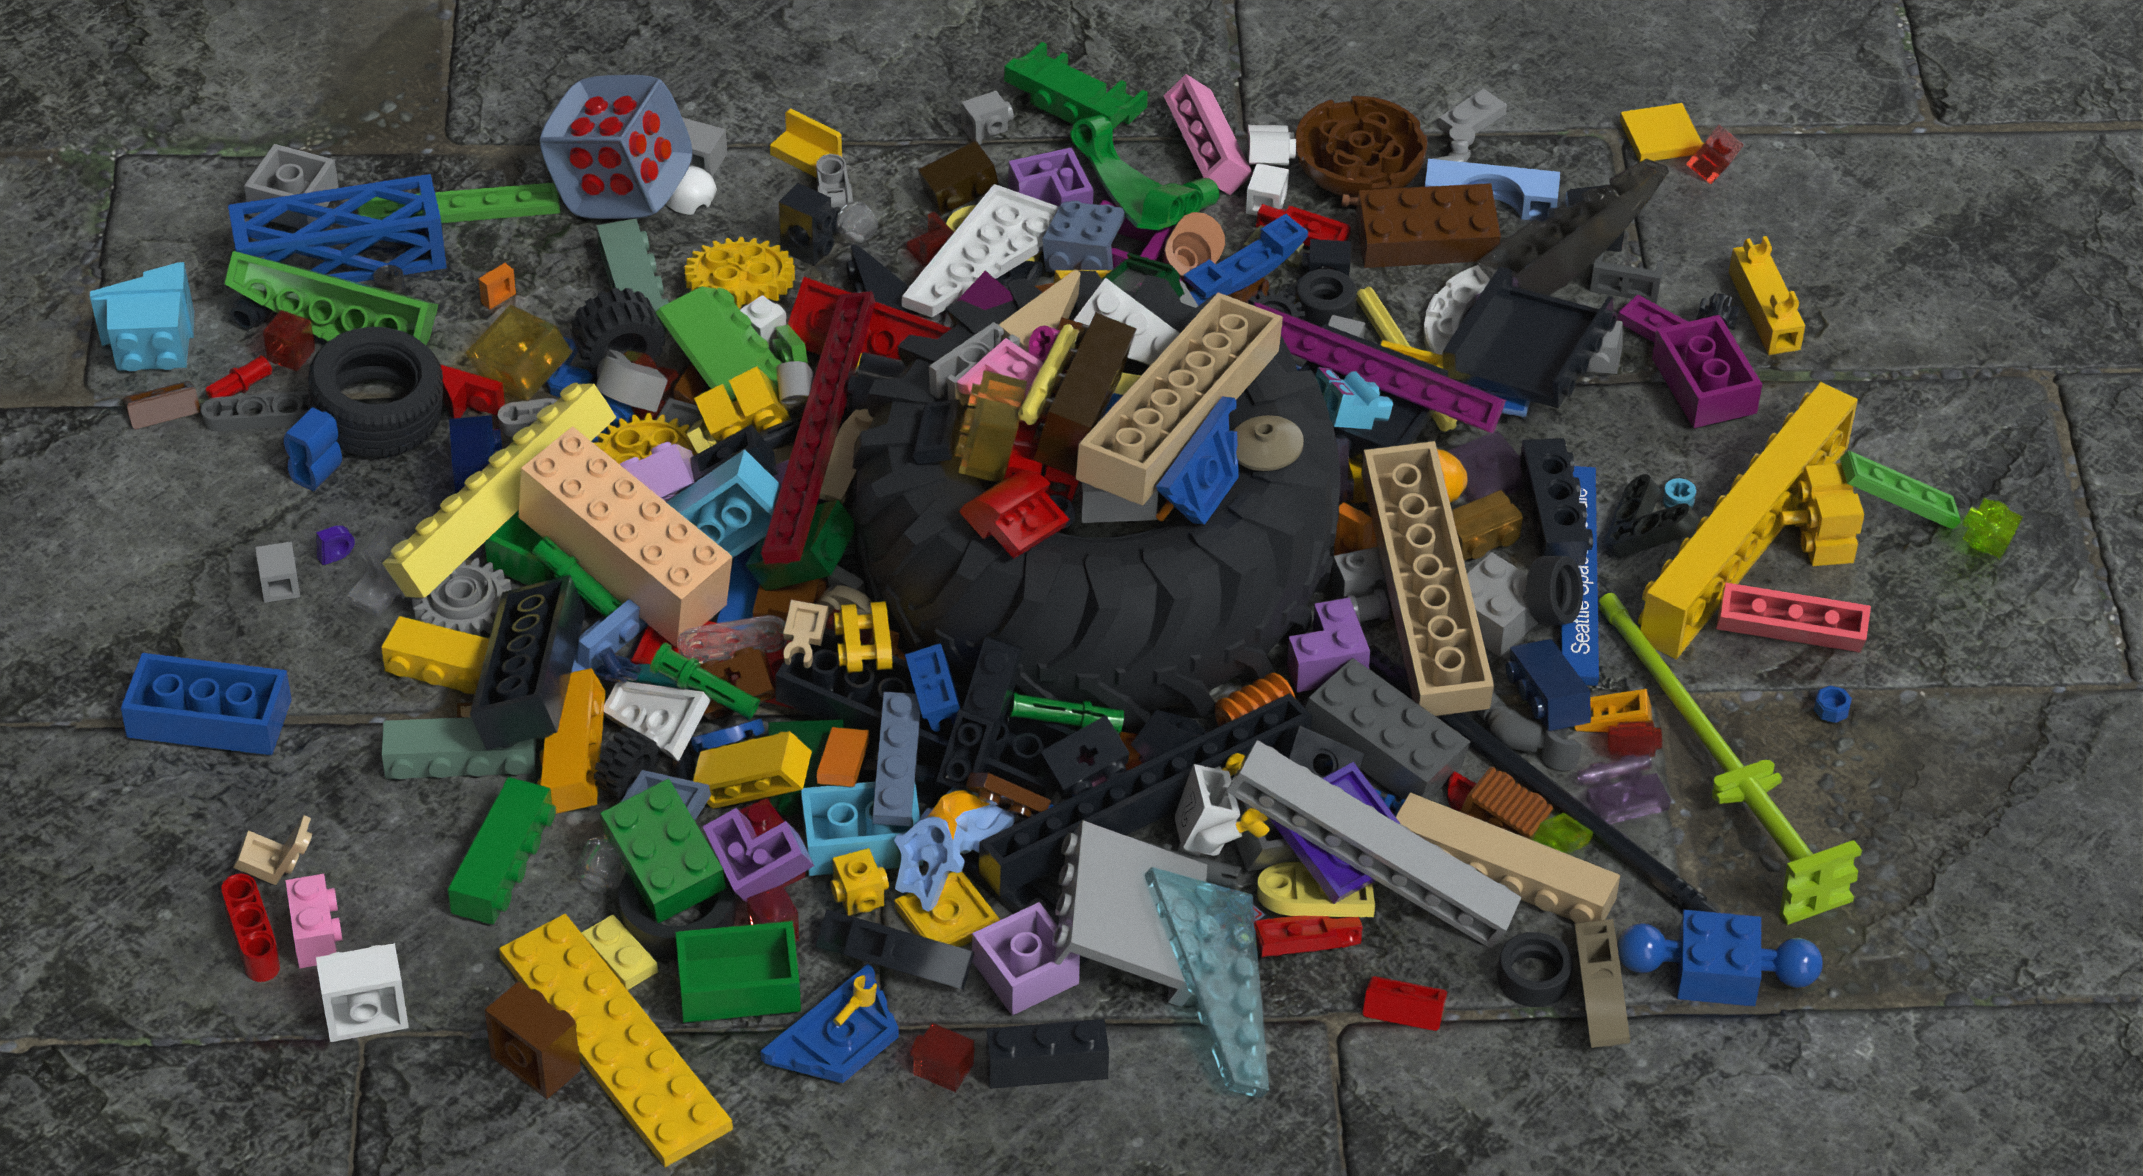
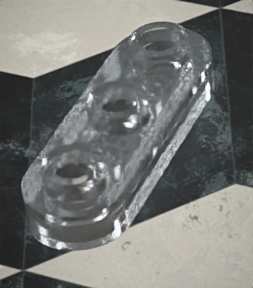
M766 615L689 628L678 637V653L688 659L694 657L702 664L710 660L722 661L731 659L735 651L746 647H754V650L759 648L764 653L775 652L782 649L787 643L783 634L786 623L777 616Z

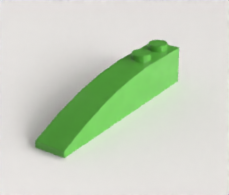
M236 251L232 252L225 285L268 307L280 316L309 330L310 333L326 341H330L341 333L357 328L388 327L412 335L427 345L439 305Z

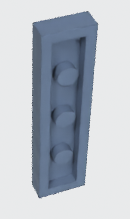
M884 692L873 824L911 826L921 713L916 694Z

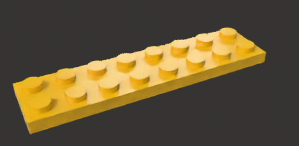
M566 913L499 948L500 959L518 981L531 990L536 989L540 991L548 1003L559 1011H567L574 1018L577 1024L579 1059L664 1167L671 1165L733 1130L732 1119Z

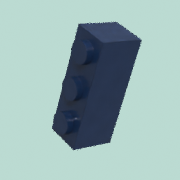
M1552 639L1510 647V661L1506 662L1507 678L1511 684L1514 683L1522 700L1529 703L1536 719L1539 718L1548 731L1591 723L1590 690Z

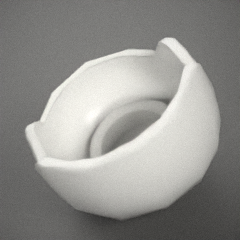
M689 166L685 176L666 205L676 212L687 215L694 214L700 205L705 204V207L708 208L717 191L713 177L702 168Z

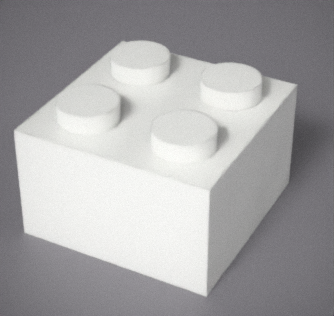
M395 943L382 946L375 945L343 953L335 952L330 955L316 957L330 1042L409 1028Z

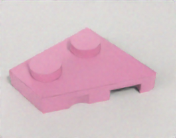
M1005 338L957 381L958 390L963 394L1023 403L1043 362Z

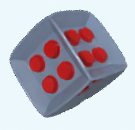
M604 75L588 77L576 82L561 98L546 121L540 135V148L543 159L563 202L574 215L590 219H637L657 213L665 206L675 192L692 160L690 136L675 100L663 81L652 76Z

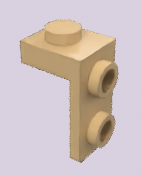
M303 815L284 845L248 830L243 838L233 868L277 885L284 872L287 874L292 873L299 854L303 855L312 837V833L307 832L311 818Z

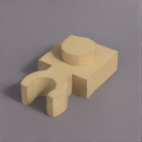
M791 600L783 634L785 640H791L792 642L788 643L784 649L785 664L790 665L793 654L803 653L805 655L804 667L809 668L811 666L813 655L810 644L821 646L828 616V606Z

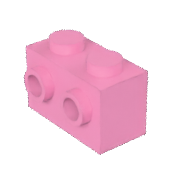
M324 874L285 880L299 969L317 966L316 957L337 952L335 942L343 941L339 918H331V912L338 911L335 888L327 889Z

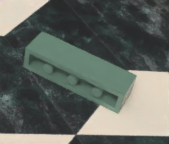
M637 219L597 225L599 253L610 288H619L620 291H623L625 288H631L633 292L640 291L644 294L645 298L648 297L655 312L660 307L668 304L667 298H661V296H664L661 276H654V273H657L654 254H647V251H649L647 232H640ZM658 317V319H659V321H660V323H661V325H662V327H663V329H664V332H665V334H666V333H667V329H666L665 325L663 324V322H662V321L660 320V318Z
M472 717L383 721L382 760L385 779L536 773V738L518 742L508 748L497 747L486 750Z

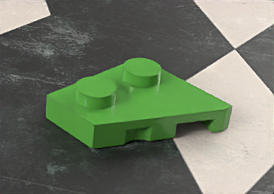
M789 325L775 327L777 339L772 340L776 359H780L782 363L801 361L808 364L805 343Z

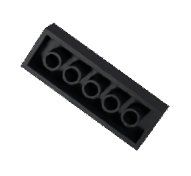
M571 575L502 592L470 711L472 720L486 750L497 747L508 748L518 742L533 738L544 739L558 731L586 612Z

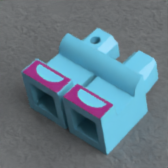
M1318 367L1315 378L1320 386L1329 412L1330 421H1332L1334 427L1372 429L1374 420H1389L1393 402L1389 397L1379 396V387L1376 383L1366 382L1356 371L1349 373L1344 380H1341L1331 368Z

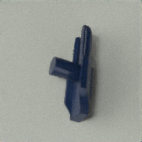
M609 647L599 653L603 665L594 671L598 678L623 684L627 682V679L636 680L638 678L636 673H640L641 668L639 665L631 663L628 658L616 656L612 648Z

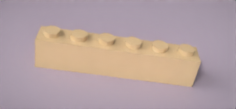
M1411 792L1396 815L1400 824L1406 826L1411 832L1431 844L1441 847L1443 851L1463 863L1473 866L1477 871L1495 882L1505 885L1509 890L1521 896L1522 901L1538 906L1544 911L1553 912L1573 920L1575 923L1600 921L1606 919L1616 901L1620 881L1619 874Z

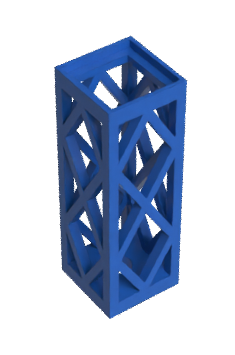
M431 174L228 205L236 252L256 257L264 256V259L281 262L294 253L326 260L311 269V271L327 274L342 264L362 269L330 274V276L353 282L447 268L441 217ZM419 188L420 195L404 192L402 190ZM375 197L405 205L383 220L351 213ZM349 199L348 201L339 205L335 209L314 205L317 203ZM287 210L318 218L293 234L263 227ZM422 210V216L411 217ZM262 212L254 218L250 219L249 221L245 222V214ZM334 223L347 226L346 228L323 231ZM423 231H425V235H426V236H423V235H420V234H416V233H417V232H423ZM248 237L261 241L248 242ZM381 240L412 247L389 263L358 256L359 253ZM352 243L341 251L326 247ZM429 251L431 259L413 261Z

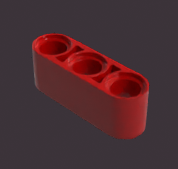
M234 874L229 876L221 886L226 916L246 975L253 981L266 982L273 979L280 970L276 940L254 878L248 874Z

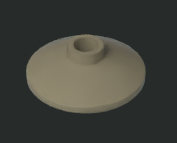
M1270 415L1254 417L1244 421L1234 430L1237 431L1238 446L1236 455L1238 463L1252 470L1273 471L1284 468L1293 463L1303 450L1304 439L1301 430L1295 423L1283 417Z

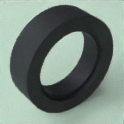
M626 872L619 887L621 923L651 956L678 960L676 932L734 926L736 918L735 892L724 872L726 889L713 895L714 905L705 917L688 925L667 926L652 921L643 913L640 908L643 898L628 872Z

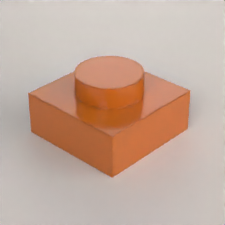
M506 263L478 278L481 304L489 310L516 294L514 269Z

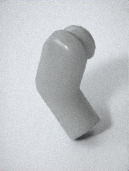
M1457 139L1451 142L1452 151L1448 156L1433 158L1467 162L1471 151L1468 150V142L1465 139Z

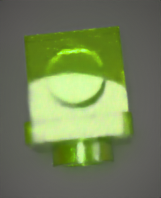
M1561 813L1541 822L1533 841L1569 855V853L1587 846L1594 832L1567 814Z

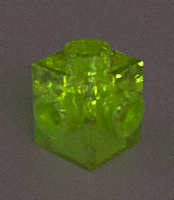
M1984 497L1978 509L1973 506L1969 509L1962 523L1963 526L1968 528L1962 540L1968 542L1978 552H1988L2001 559L2023 516L2009 510L2000 501L1989 500Z

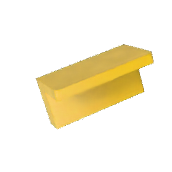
M791 108L785 112L786 131L770 144V155L816 178V164L820 157L827 154H836L842 157V136L840 132Z

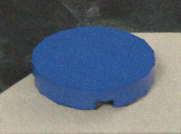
M762 718L697 735L691 737L693 749L698 752L706 748L710 749L740 741L752 736V734L754 736L763 734L765 728Z

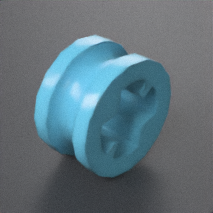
M1682 478L1668 481L1664 489V506L1669 508L1686 503L1693 508L1696 495L1695 485Z

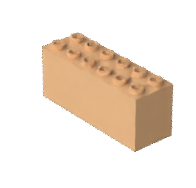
M573 426L521 467L519 518L543 538L548 536L570 557L575 556L579 560L578 564L620 602L625 603L630 599L640 607L639 617L676 648L727 605L733 556Z

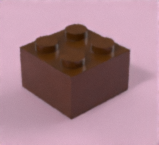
M518 981L485 1009L491 1058L544 1098H550L581 1071L576 1031L577 1024L574 1018L567 1011H559L548 1003L540 991L536 989L531 990Z

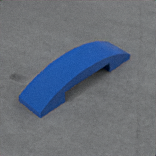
M1284 214L1261 228L1260 239L1217 265L1210 259L1185 273L1184 280L1205 298H1210L1217 293L1228 295L1237 292L1260 280L1283 263L1308 237V231L1290 216Z

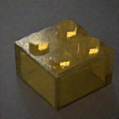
M510 304L465 354L480 376L503 382V388L507 392L528 402L573 352L556 325Z
M984 370L980 385L972 384L967 405L974 407L973 409L967 408L965 410L960 432L967 434L966 436L960 434L955 456L961 458L958 473L997 483L1003 481L1020 420L1018 412L1023 404L1027 381Z

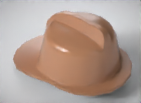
M1193 212L1185 215L1177 223L1166 242L1162 256L1163 263L1172 265L1178 271L1181 281L1186 282L1184 280L1185 273L1210 259L1216 264L1225 246V235L1220 224L1213 217L1205 213Z

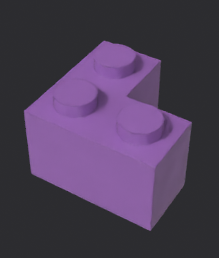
M1072 147L1009 161L1008 189L1058 207L1066 201L1093 204V188Z
M1350 597L1315 603L1312 633L1289 636L1287 668L1297 693L1319 689L1352 658L1369 669L1370 649Z
M735 808L702 826L734 892L747 904L814 867L800 835L786 821L757 837L750 821Z

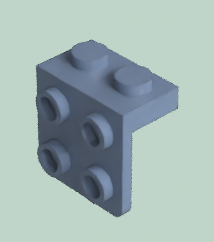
M1079 201L1063 202L1042 238L1045 272L1055 273V270L1075 269L1113 270L1111 244L1125 219L1123 208L1112 205L1087 204Z

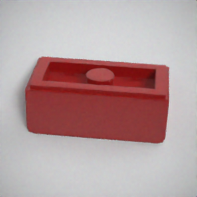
M1373 976L1366 990L1363 1016L1437 1031L1441 1025L1448 992L1443 989Z

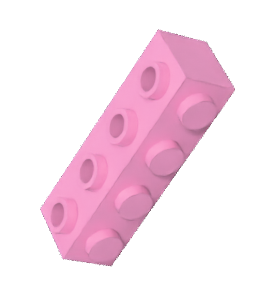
M1185 74L1164 95V98L1203 178L1212 179L1220 190L1231 195L1253 175V172L1211 89Z

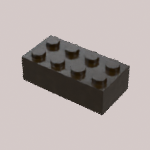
M1095 312L1089 326L1082 324L1075 341V345H1078L1079 348L1070 349L1063 369L1068 371L1067 373L1058 374L1051 394L1056 396L1051 399L1047 398L1039 419L1044 420L1045 424L1039 423L1032 440L1033 444L1038 445L1034 457L1035 461L1076 476L1079 443L1102 419L1122 377L1137 328Z

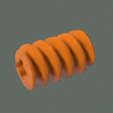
M1274 672L1267 674L1264 679L1255 680L1252 685L1242 687L1240 691L1232 692L1228 698L1219 699L1215 705V717L1218 727L1289 693L1295 698L1291 686L1285 678Z

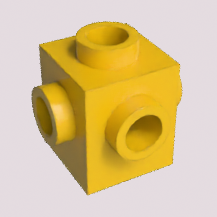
M869 848L833 858V880L830 882L832 894L836 903H843L848 916L860 912H870L875 908L884 906V890L889 889L887 874L883 867H877Z

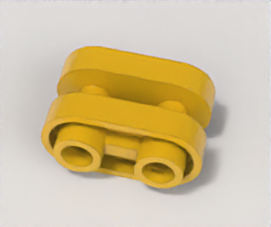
M886 602L870 603V614L857 615L856 604L841 605V613H834L835 634L843 635V643L837 644L839 666H846L847 673L862 672V660L875 659L877 670L892 669V649ZM872 629L874 644L861 645L859 630Z

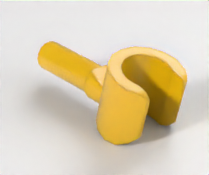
M864 975L857 977L854 980L852 998L833 1019V1022L840 1027L859 1007L873 1005L876 998L877 983L870 989H863L866 977Z

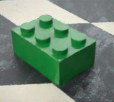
M519 510L485 541L487 563H493L494 570L502 569L505 575L526 585L556 579L554 578L555 573L532 554L535 546L544 538L519 518Z
M669 778L600 813L606 837L657 923L726 889L724 871Z
M793 921L676 932L683 1023L801 1012L800 981Z

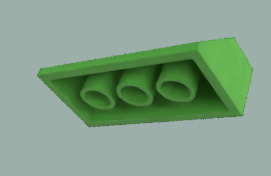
M701 286L660 307L656 314L711 389L723 384L733 403L737 401V398L729 380L757 366L775 383L778 389L776 366L782 364V362L775 358L768 348V342L754 330L750 318L741 312L734 303L733 295L723 288L715 289Z

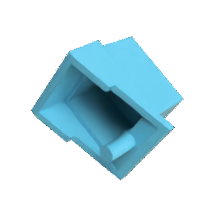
M184 262L143 272V277L90 291V300L101 345L111 344L117 371L187 368L189 338H194L195 312Z

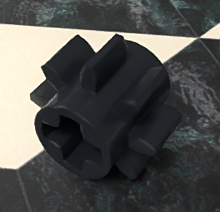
M1715 292L1709 300L1706 298L1701 299L1696 320L1720 315L1728 329L1735 330L1740 307L1734 306L1731 296Z

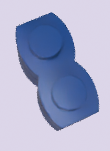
M312 407L284 435V446L290 457L288 460V471L293 482L313 492L342 463L341 448L337 442V422L331 414Z

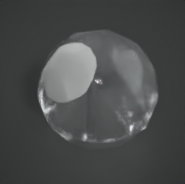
M852 201L844 205L839 211L837 229L848 241L863 243L874 236L879 222L864 202Z

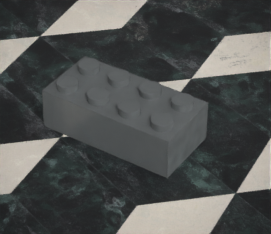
M1354 658L1348 661L1308 698L1305 708L1312 715L1311 731L1365 753L1360 769L1404 800L1407 799L1410 792L1429 800L1449 781L1454 771L1458 772L1461 770L1471 742Z

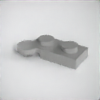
M1482 89L1441 115L1438 120V127L1449 134L1450 142L1457 139H1465L1469 146L1474 142L1476 133L1506 115L1507 104L1487 90Z

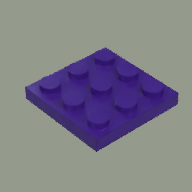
M1354 762L1322 778L1400 824ZM1269 817L1333 904L1376 881Z

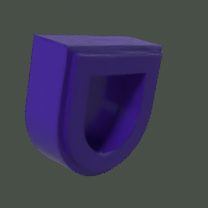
M337 525L316 532L317 559L323 566L345 558L355 545V539L345 526Z

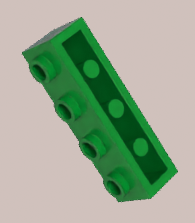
M511 777L507 778L448 888L451 914L494 925L500 912H505L508 909L512 896L511 891L516 883L522 882L530 855H535L540 847L543 830L546 826L550 827L554 821L556 806L552 804L551 788Z

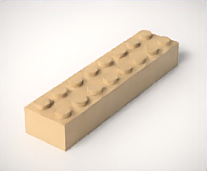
M1217 293L1079 443L1076 480L1143 506L1157 490V484L1220 398L1224 396L1237 399L1279 352L1283 317Z
M1433 441L1364 450L1361 475L1413 701L1434 716L1490 709L1494 684L1436 443Z

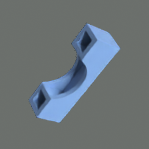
M1428 158L1425 187L1491 183L1494 199L1511 205L1518 212L1522 220L1546 222L1547 208H1557L1560 172Z

